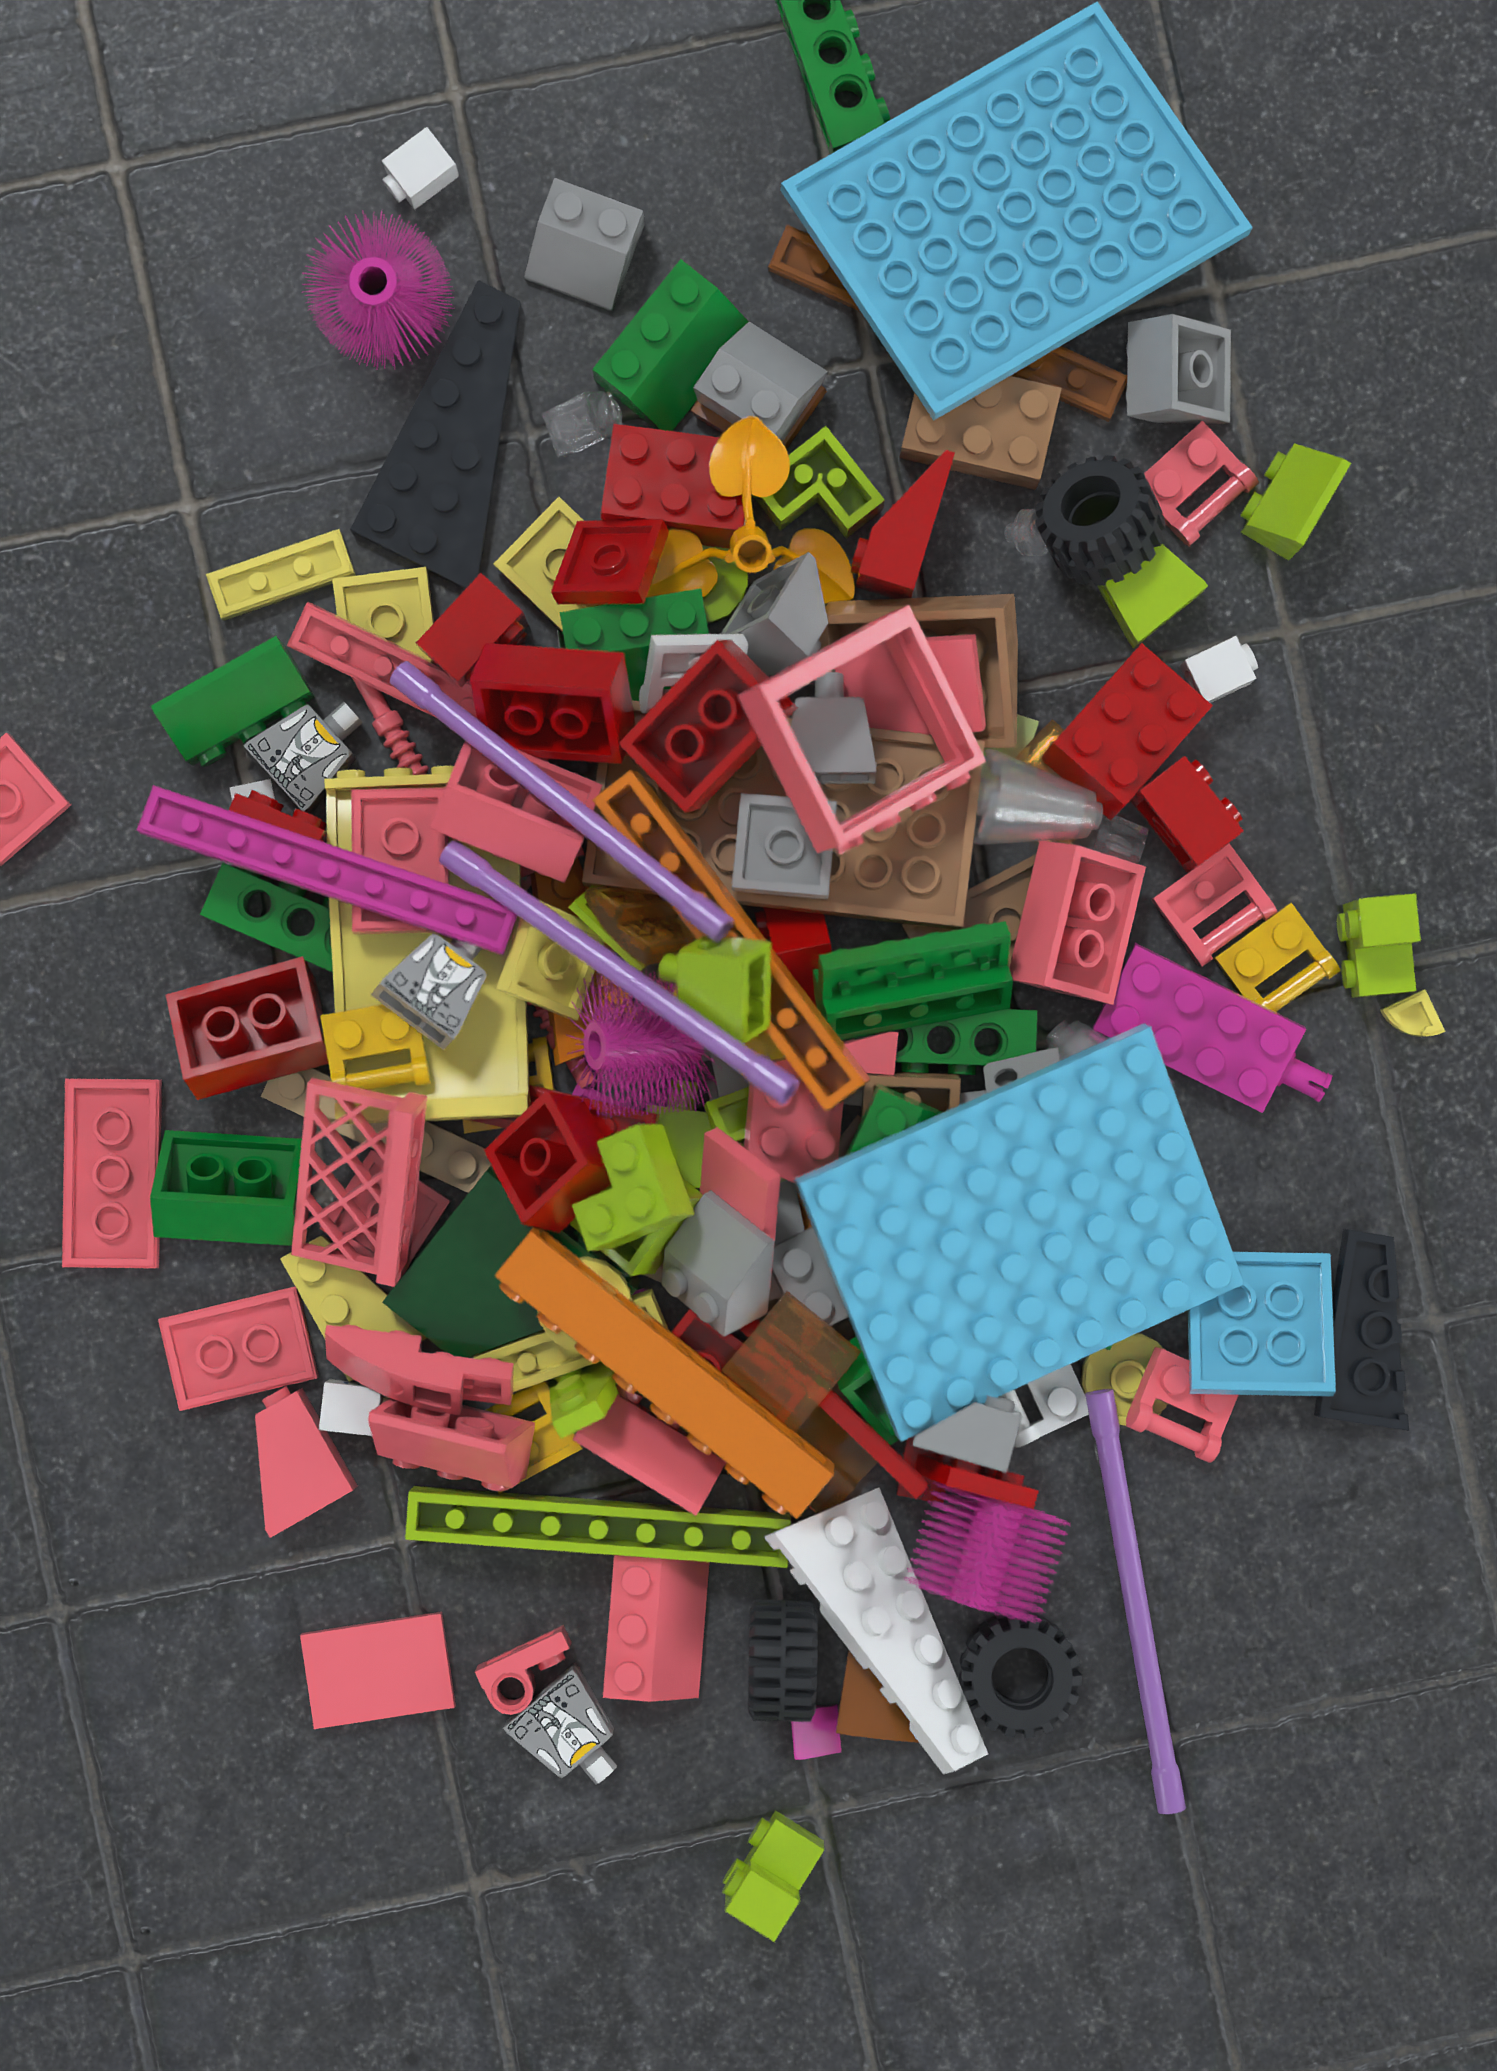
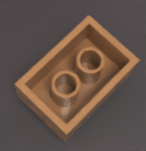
M1009 376L934 421L914 393L899 458L932 465L945 450L955 452L950 470L1036 490L1041 479L1062 388Z

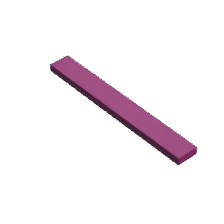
M154 785L137 828L140 834L504 956L518 916L496 900Z

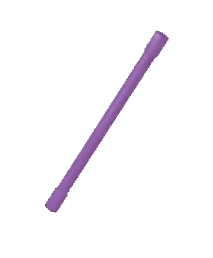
M405 661L394 670L390 677V684L420 708L428 710L678 909L686 920L711 940L718 942L728 933L733 925V918L704 895L693 891L442 692L439 685L410 662Z
M453 840L445 847L439 860L440 864L471 886L483 890L739 1071L748 1082L781 1105L785 1104L792 1097L799 1084V1080L765 1056L758 1055L493 869L488 861L458 840Z
M1095 1390L1086 1393L1085 1396L1092 1435L1097 1445L1152 1762L1151 1775L1157 1810L1159 1814H1173L1184 1811L1186 1805L1180 1770L1174 1756L1119 1439L1120 1425L1114 1390Z

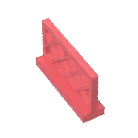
M311 1078L307 1083L291 1255L376 1274V1283L395 1287L410 1264L428 1096L409 1092L404 1098ZM320 1095L335 1098L346 1114L331 1123L319 1108ZM369 1106L389 1110L388 1126L378 1133L375 1132L361 1113V1111ZM349 1119L355 1123L367 1139L354 1149L348 1146L336 1130L337 1127ZM318 1125L321 1128V1130L316 1133ZM325 1135L342 1156L326 1166L315 1151V1142ZM385 1136H386V1145H385V1143L382 1141V1138H384ZM370 1146L375 1149L384 1161L383 1170L374 1176L369 1173L356 1156ZM346 1162L362 1181V1184L348 1193L332 1173L333 1170ZM314 1168L317 1173L312 1176ZM321 1178L337 1198L336 1201L325 1208H322L311 1194V1185ZM382 1179V1185L380 1187L377 1182ZM366 1189L379 1203V1212L367 1219L352 1199ZM343 1205L358 1225L344 1235L328 1216L329 1213ZM309 1211H310V1212L312 1213V1215H313V1216H311L310 1218H308ZM317 1221L333 1240L326 1247L306 1243L307 1228ZM375 1223H377V1230L373 1226ZM364 1232L375 1247L374 1258L358 1255L348 1241Z

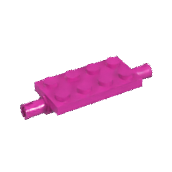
M1135 943L1126 962L1122 966L1114 1004L1104 1003L1093 1025L1094 1030L1112 1038L1145 1023L1152 1029L1164 1065L1261 1113L1265 1110L1276 1087L1282 1083L1320 1102L1325 1095L1323 1088L1309 1081H1313L1328 1089L1332 1080L1331 1074H1326L1295 1058V1050L1306 1031L1305 1026Z

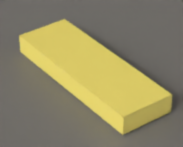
M340 529L208 573L206 576L218 612L224 621L333 583L332 579L356 576L342 533Z

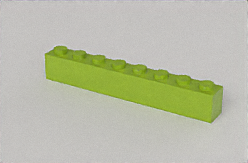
M414 1486L408 1495L405 1540L787 1568L788 1559L780 1549L773 1550L764 1536L790 1526L791 1516L787 1513L782 1515L774 1512L701 1507L697 1515H694L679 1505L516 1493L499 1494L498 1492Z

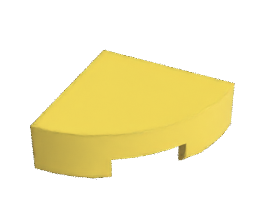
M1425 989L1380 1010L1393 1027L1405 1034L1426 1037L1445 1032Z

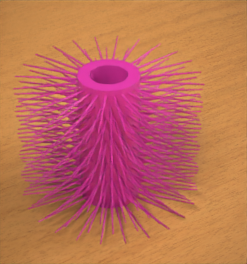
M381 210L380 225L378 220L377 240V216L375 230L373 211V233L371 222L369 225V218L367 224L366 214L364 216L365 231L361 222L359 223V219L356 217L362 240L361 243L359 236H357L356 231L352 228L345 215L362 259L345 231L343 230L360 261L356 259L330 226L353 261L326 236L336 252L326 246L327 254L324 256L327 258L317 260L324 262L325 264H320L327 266L328 268H323L330 271L319 267H310L318 270L313 272L321 274H302L328 278L305 277L328 282L310 281L324 284H303L322 287L306 288L315 290L302 292H318L310 295L323 296L310 298L314 300L306 303H318L311 305L313 306L312 308L322 306L316 308L317 310L314 312L320 313L318 314L320 316L317 318H324L321 322L325 324L323 327L327 326L326 328H330L324 335L331 331L332 333L328 338L332 339L334 344L340 338H343L339 344H336V348L340 345L342 346L344 341V346H347L344 352L346 354L348 350L350 353L355 344L352 357L356 349L357 354L362 342L358 356L359 359L364 347L360 360L361 363L366 349V356L368 357L371 341L368 361L370 360L373 346L372 363L375 348V362L377 354L378 368L379 357L381 362L382 344V366L384 353L385 369L387 352V359L390 360V363L392 361V366L394 363L395 369L393 353L395 352L397 358L400 356L396 338L403 352L411 361L396 322L416 355L418 356L417 352L398 320L401 321L427 354L408 324L434 348L424 331L434 337V330L430 327L437 325L432 322H442L435 320L441 319L430 315L433 313L429 311L442 315L445 314L442 313L445 310L439 307L445 309L451 307H443L431 303L453 304L438 303L431 300L448 301L435 298L454 297L436 295L452 294L442 292L454 290L442 289L452 286H436L449 284L445 282L449 281L448 279H441L444 277L436 276L443 273L448 274L444 270L435 272L438 271L436 269L440 265H437L439 264L436 261L437 259L433 260L432 258L439 253L431 256V253H429L431 250L429 249L423 253L422 251L428 244L423 248L421 245L426 240L417 246L415 245L416 241L425 232L420 236L418 234L414 241L408 245L411 238L415 237V235H412L413 231L409 232L408 230L404 237L407 224L403 232L402 227L397 239L399 231L398 227L395 234L397 220L394 229L393 224L390 228L388 239L390 219L385 238L387 218L384 231L383 216L381 231ZM401 245H402V248H401L399 254L397 255V252H398L399 248H400ZM416 248H418V249L416 250V252H415L409 259H407L408 256H409ZM418 252H420V253L418 254V256L411 261V259H412ZM424 254H428L427 256L425 255L420 261L414 263L418 258H420ZM429 259L424 264L416 267L420 262ZM430 263V264H429L427 267H425L424 269L418 270V269L421 268L422 266H424V265ZM433 268L426 273L420 274L424 270ZM432 274V275H430V276H428V277L420 278V277H422V276H424V275ZM434 278L426 282H420L424 279ZM385 287L381 293L373 295L376 290ZM339 300V301L334 302V303L324 304V303H327V302H329V301ZM338 304L335 307L326 308L331 305ZM335 308H338L336 311L326 314L327 312ZM340 312L337 316L328 319L334 313ZM342 315V317H341L340 319H338V320H336V321L330 323V322H331L332 320H334L336 317ZM344 319L342 323L334 327L340 320ZM347 322L346 325L338 331L342 324ZM351 323L349 328L341 334L344 328ZM354 326V328L352 329V331L347 335V333H348V331L350 330V328H352V327ZM361 326H362V329H361L359 335L356 337V335H357L359 329H360Z
M592 974L594 1005L589 1000L586 983L585 988L588 1001L584 995L591 1011L592 1020L589 1018L582 998L581 1001L587 1015H584V1017L588 1020L589 1025H587L577 1008V1012L587 1027L586 1030L570 1019L585 1033L584 1040L567 1035L584 1041V1044H577L584 1045V1049L571 1052H585V1058L577 1062L579 1063L578 1065L585 1059L588 1062L580 1080H583L582 1077L585 1072L587 1074L590 1071L584 1095L592 1070H595L594 1078L589 1088L590 1091L592 1087L589 1112L593 1089L597 1081V1117L602 1094L603 1110L605 1104L606 1113L605 1094L607 1090H609L608 1107L610 1101L611 1117V1102L614 1111L615 1094V1116L617 1106L620 1116L622 1103L625 1116L624 1101L625 1109H628L629 1116L630 1101L634 1115L635 1104L637 1110L636 1096L639 1101L637 1114L641 1102L643 1115L642 1100L643 1108L645 1106L647 1113V1103L650 1108V1094L651 1113L652 1099L655 1109V1095V1113L657 1111V1102H659V1111L661 1105H663L665 1114V1102L668 1107V1093L669 1112L670 1098L673 1112L675 1101L677 1103V1112L679 1101L683 1112V1098L685 1102L682 1088L683 1077L687 1086V1111L688 1098L690 1103L689 1090L692 1095L688 1084V1076H690L692 1081V1097L696 1111L695 1094L697 1100L698 1096L693 1082L695 1077L693 1076L692 1068L696 1074L697 1080L695 1079L699 1086L703 1102L699 1084L700 1079L697 1075L695 1064L698 1066L708 1089L701 1069L704 1071L705 1069L700 1065L699 1061L701 1060L709 1072L701 1057L704 1055L717 1065L714 1060L704 1053L702 1045L657 1013L655 1014L651 1009H649L648 1013V1007L641 1002L639 1004L637 999H635V1004L633 1005L630 994L626 1000V992L623 989L624 997L622 998L620 994L621 988L619 991L617 985V1004L615 1006V994L613 997L614 983L612 984L610 981V990L608 980L606 988V977L605 986L603 982L605 992V1004L603 1007L601 999V974L600 987L598 982L599 994L597 992L599 998L598 1009ZM664 982L665 990H667V983ZM670 984V989H668V992L670 993L671 990L672 995L674 994L675 988L677 992L676 985H674L673 989V984ZM608 987L611 994V1003L607 999ZM591 1004L595 1009V1015L592 1011ZM709 1072L710 1076L712 1077V1079H713L714 1082L716 1083L715 1079L713 1078V1076H712L711 1073ZM602 1079L603 1090L599 1100V1088ZM666 1079H667V1081H668L667 1095H666V1093H665V1087H666V1085H665V1080H666ZM671 1079H673V1082H674L672 1088H671ZM654 1080H655V1083H656L655 1090L653 1089V1082H654ZM636 1081H637V1084H638L637 1092H636V1090H635ZM648 1081L650 1082V1086H651V1089H650V1090H649V1088H648V1086H647ZM618 1082H619V1085H620L619 1094H618V1092H617ZM677 1082L680 1085V1094H678V1090L676 1087ZM630 1083H632L633 1091L629 1087ZM612 1084L615 1088L613 1101L611 1097ZM660 1086L663 1088L662 1098L659 1091ZM642 1088L645 1089L644 1099L641 1092ZM625 1089H626V1091H627L626 1100H625V1097H624V1094H623V1092H624ZM672 1093H673V1096H674V1106H673L672 1096H671ZM618 1098H619L620 1103H621L620 1111H619V1105H618Z
M938 1483V1487L945 1488L947 1491L978 1500H967L944 1492H931L932 1495L939 1496L937 1498L945 1499L950 1503L958 1505L955 1507L945 1502L940 1503L937 1501L930 1503L933 1504L931 1506L938 1507L940 1510L955 1514L946 1515L938 1511L929 1514L934 1518L945 1521L939 1523L931 1521L925 1525L935 1527L933 1529L948 1532L945 1535L932 1530H918L922 1534L929 1535L926 1537L941 1541L931 1542L925 1539H916L917 1542H920L919 1544L931 1547L928 1549L936 1550L935 1552L937 1553L926 1549L914 1551L915 1553L922 1554L920 1556L934 1560H910L917 1562L914 1564L924 1566L922 1568L929 1569V1571L912 1567H910L911 1569L907 1568L908 1571H915L912 1572L915 1573V1576L927 1578L910 1581L913 1582L910 1584L921 1586L917 1588L934 1591L928 1593L949 1596L944 1599H951L961 1605L993 1612L994 1614H996V1611L1009 1618L1013 1616L1020 1620L1026 1619L1037 1623L1035 1621L1041 1619L1035 1618L1037 1616L1023 1613L1027 1611L1020 1608L1028 1611H1043L1040 1610L1043 1608L1032 1606L1036 1604L1024 1601L1030 1599L1039 1603L1045 1602L1047 1600L1041 1599L1043 1597L1030 1594L1033 1592L1029 1591L1044 1592L1049 1589L1039 1587L1042 1585L1027 1581L1032 1580L1037 1583L1040 1581L1053 1584V1581L1048 1580L1049 1578L1040 1576L1039 1573H1035L1036 1571L1031 1572L1027 1570L1034 1569L1042 1573H1051L1054 1570L1045 1568L1048 1566L1037 1564L1036 1561L1031 1559L1042 1563H1050L1054 1559L1046 1557L1045 1554L1029 1550L1034 1549L1049 1554L1060 1553L1059 1550L1043 1545L1042 1542H1038L1036 1539L1054 1544L1061 1541L1049 1537L1051 1535L1039 1533L1038 1530L1064 1536L1066 1532L1058 1530L1059 1528L1045 1525L1048 1523L1031 1519H1043L1061 1525L1066 1524L1067 1522H1064L1066 1520L1045 1514L1044 1511L1026 1508Z

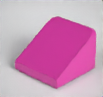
M837 1704L816 1706L811 1722H791L795 1760H804L841 1752L840 1734L836 1733Z

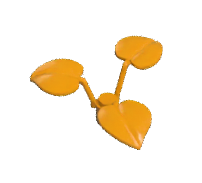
M747 416L731 425L714 446L709 462L711 481L719 494L726 497L742 494L745 526L738 528L733 533L730 540V550L728 551L716 548H708L703 551L699 537L692 531L680 528L668 529L669 534L646 598L700 588L702 596H706L713 589L718 579L717 569L708 559L710 557L724 559L727 563L735 561L741 570L755 573L766 568L769 563L774 562L775 558L780 555L782 557L775 563L773 570L807 552H810L816 559L824 604L832 601H849L854 598L853 573L850 572V562L841 545L829 533L816 528H803L792 536L788 549L783 546L771 549L765 532L755 526L751 494L757 497H768L775 494L786 482L790 470L789 456L784 444L757 416Z

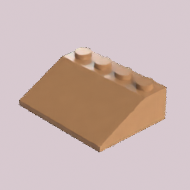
M1014 594L832 601L825 606L828 624L819 638L821 642L820 650L879 617L907 605L910 606L925 637L976 634L986 727L981 732L972 733L976 740L985 741L984 748H1006L1017 745L1018 635Z

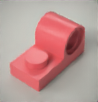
M564 1625L479 1664L475 1674L492 1706L502 1714L508 1715L517 1714L525 1710L533 1698L536 1686L530 1667L537 1664L540 1670H544L563 1661L566 1658L563 1651L570 1648L571 1640ZM505 1678H516L524 1685L525 1694L519 1699H507L500 1692L499 1683Z

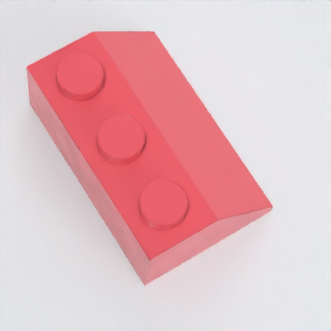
M467 741L463 744L430 826L431 829L441 832L452 839L463 841L490 852L496 857L505 858L561 882H565L585 836ZM517 750L592 811L594 810L596 804L592 799L600 794L602 784Z
M1040 840L1009 967L1013 981L1044 990L1113 1005L1146 866L1078 845Z
M617 1384L616 1388L619 1393L605 1417L578 1430L573 1440L679 1506L697 1515L726 1461L713 1451L709 1455L700 1451L688 1440V1433L680 1429V1424L676 1421L672 1424L664 1422L654 1412L639 1404L643 1398L642 1395L637 1392L631 1394Z
M392 1398L369 1412L368 1423L377 1455L393 1459L392 1463L398 1467L416 1469L423 1466L437 1470V1475L442 1478L461 1480L467 1477L479 1480L484 1488L495 1491L512 1489L527 1476L535 1422L462 1405L460 1416L435 1412L408 1405Z
M614 1555L603 1698L648 1702L699 1698L710 1562Z

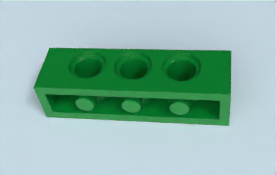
M775 0L829 154L836 152L890 121V114L884 98L875 99L870 82L876 80L871 60L867 53L859 54L854 38L860 37L853 11L851 9L844 11L840 0ZM811 4H821L827 8L829 14L823 19L813 20L806 16L804 10ZM834 47L841 50L845 57L839 63L829 64L824 62L819 54L826 48ZM843 91H851L858 95L860 103L852 108H844L836 102L835 97Z
M222 863L200 915L296 957L303 956L306 961L333 972L329 898L324 897L320 905L304 898L307 892L306 889L282 881L276 886L262 880V874L238 866L234 868ZM266 892L271 898L269 912L263 917H253L248 909L250 898L255 893ZM308 910L314 916V928L308 935L297 936L291 927L292 918L296 913Z
M1003 1009L901 1029L905 1041L903 1047L896 1052L895 1063H901L900 1072L929 1073V1064L948 1065L947 1074L976 1075V1066H985L987 1063L1036 1052L1037 1010ZM934 1027L946 1029L951 1036V1046L944 1054L934 1053L927 1044V1036ZM981 1029L993 1031L998 1038V1047L990 1056L980 1054L975 1048L974 1039ZM866 1035V1036H861V1037H856V1038L845 1039L844 1041H848V1040H851V1039L857 1040V1039L865 1038V1037L872 1036V1035Z

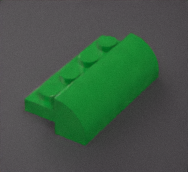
M1007 922L981 923L970 928L943 933L932 932L921 937L899 941L888 940L877 945L850 950L839 949L828 954L819 955L818 969L813 970L816 1007L841 1040L1010 1009L1013 978L1008 967L1011 934Z

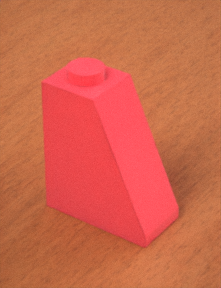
M287 1386L264 1398L262 1402L266 1409L255 1415L265 1530L270 1538L350 1493L358 1486L328 1432L319 1430L320 1418L303 1388L291 1394Z

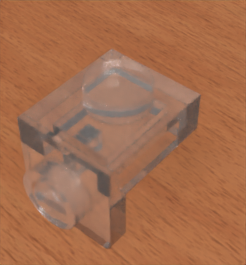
M586 391L542 413L557 457H569L603 439H611L613 424L622 425L621 409L608 391Z

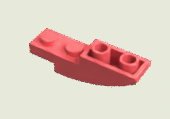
M326 1325V1359L344 1374L386 1397L415 1407L459 1416L461 1415L463 1400L511 1405L514 1363L502 1362L495 1358L473 1359L457 1357L446 1352L423 1353L421 1336L410 1335L404 1331L383 1332L366 1330L355 1325H344L342 1327Z

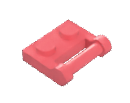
M1203 420L1144 473L1161 507L1165 524L1187 546H1191L1200 537L1199 531L1243 491L1249 493L1259 484L1255 474L1238 460ZM1222 468L1230 479L1187 518L1182 516L1176 509Z
M1230 843L1199 867L1193 869L1151 899L1182 941L1190 956L1201 968L1213 960L1212 954L1261 918L1266 921L1278 912L1273 902ZM1244 891L1251 903L1200 939L1193 928Z
M1155 1347L1128 1411L1126 1426L1138 1432H1143L1144 1430L1152 1432L1195 1451L1194 1453L1197 1458L1211 1463L1220 1452L1221 1437L1238 1395L1190 1394L1189 1360L1162 1348ZM1155 1399L1205 1420L1201 1433L1153 1413L1152 1407Z

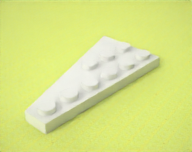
M880 1488L868 1491L764 1536L773 1550L780 1549L792 1564L793 1568L790 1572L800 1585L806 1583L819 1600V1611L863 1669L870 1668L881 1682L883 1687L880 1691L890 1704L897 1703L910 1721L909 1730L943 1774L954 1772L988 1754L922 1590L917 1588V1585L908 1583L910 1581L904 1580L910 1577L916 1578V1576L914 1575L915 1573L909 1572L907 1569H911L910 1567L912 1566Z

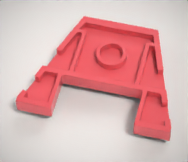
M882 1032L865 1038L851 1039L843 1042L865 1073L894 1075L898 1032ZM786 1057L771 1061L799 1080L798 1087L792 1097L785 1104L781 1105L750 1083L744 1148L781 1175V1178L795 1183L794 1179L838 1160L844 1101L833 1109L825 1111Z

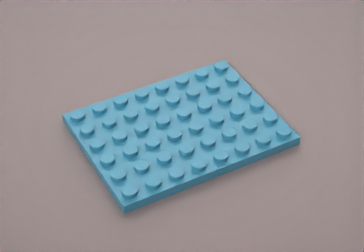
M1098 2L1093 3L783 181L780 189L933 421L1248 236L1252 230V226Z
M1145 1023L794 1179L895 1435L900 1441L926 1430L974 1402L984 1404L987 1395L997 1398L1244 1284L1152 1029Z

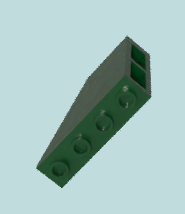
M492 1165L382 1302L444 1352L457 1357L467 1358L543 1330L537 1318V1309L525 1300L520 1304L508 1297L499 1287L502 1281L495 1276L503 1263L533 1227L522 1224ZM570 1224L560 1233L545 1230L578 1258L591 1257L608 1262L622 1273L632 1295L637 1290L641 1279L636 1275L630 1276L601 1250L588 1251L583 1235Z

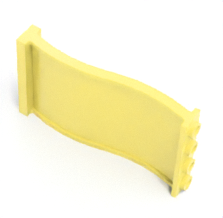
M454 766L432 767L431 774L413 775L410 768L385 769L384 776L365 777V771L363 770L337 771V778L324 779L327 808V844L352 852L351 790L446 788ZM449 837V843L456 840ZM458 840L488 861L493 869L521 888L519 864L505 858L496 857L490 852ZM449 870V885L495 900L480 888L471 886ZM329 897L335 1013L381 1005L382 1003L371 996V993L387 974L433 933L353 934L352 905ZM517 916L504 956L481 949L473 959L474 963L485 970L487 976L454 1040L443 1050L422 1034L431 1083L416 1086L414 1081L370 1089V1091L404 1098L409 1092L428 1096L425 1121L517 1118L531 1105L529 1096L527 1001L496 989L521 917ZM437 934L448 943L452 940V938ZM410 1050L344 1061L346 1074L412 1063ZM338 1101L335 1103V1120L346 1114ZM369 1106L361 1111L369 1124L388 1123L389 1110ZM349 1119L348 1121H346V1122L343 1123L342 1125L355 1124V1123H354L351 1119Z

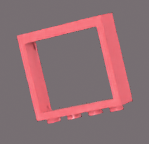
M909 605L879 617L737 695L817 853L836 848L838 854H842L852 847L859 846L864 842L862 833L871 828L874 829L875 833H878L901 821L898 812L907 807H910L913 812L931 804L938 799L934 791L943 786H946L947 790H952L965 784L971 778L969 771L986 762ZM885 641L941 753L944 763L838 823L777 700Z

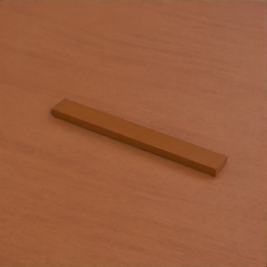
M787 224L769 263L768 271L860 311L810 234ZM1062 346L1011 375L1021 379L1062 388L1060 401L1107 422L1110 421L1127 383V375Z

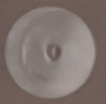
M1022 509L1016 515L1014 523L1007 524L1005 528L1006 540L1014 542L1017 551L1023 556H1044L1049 552L1036 526L1035 520L1038 519L1035 513L1036 509Z

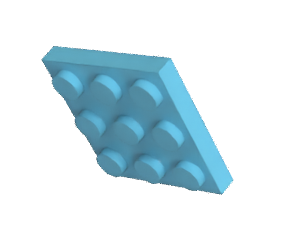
M1233 1252L1244 1284L1188 1310L1190 1394L1333 1396L1336 1388L1330 1253Z

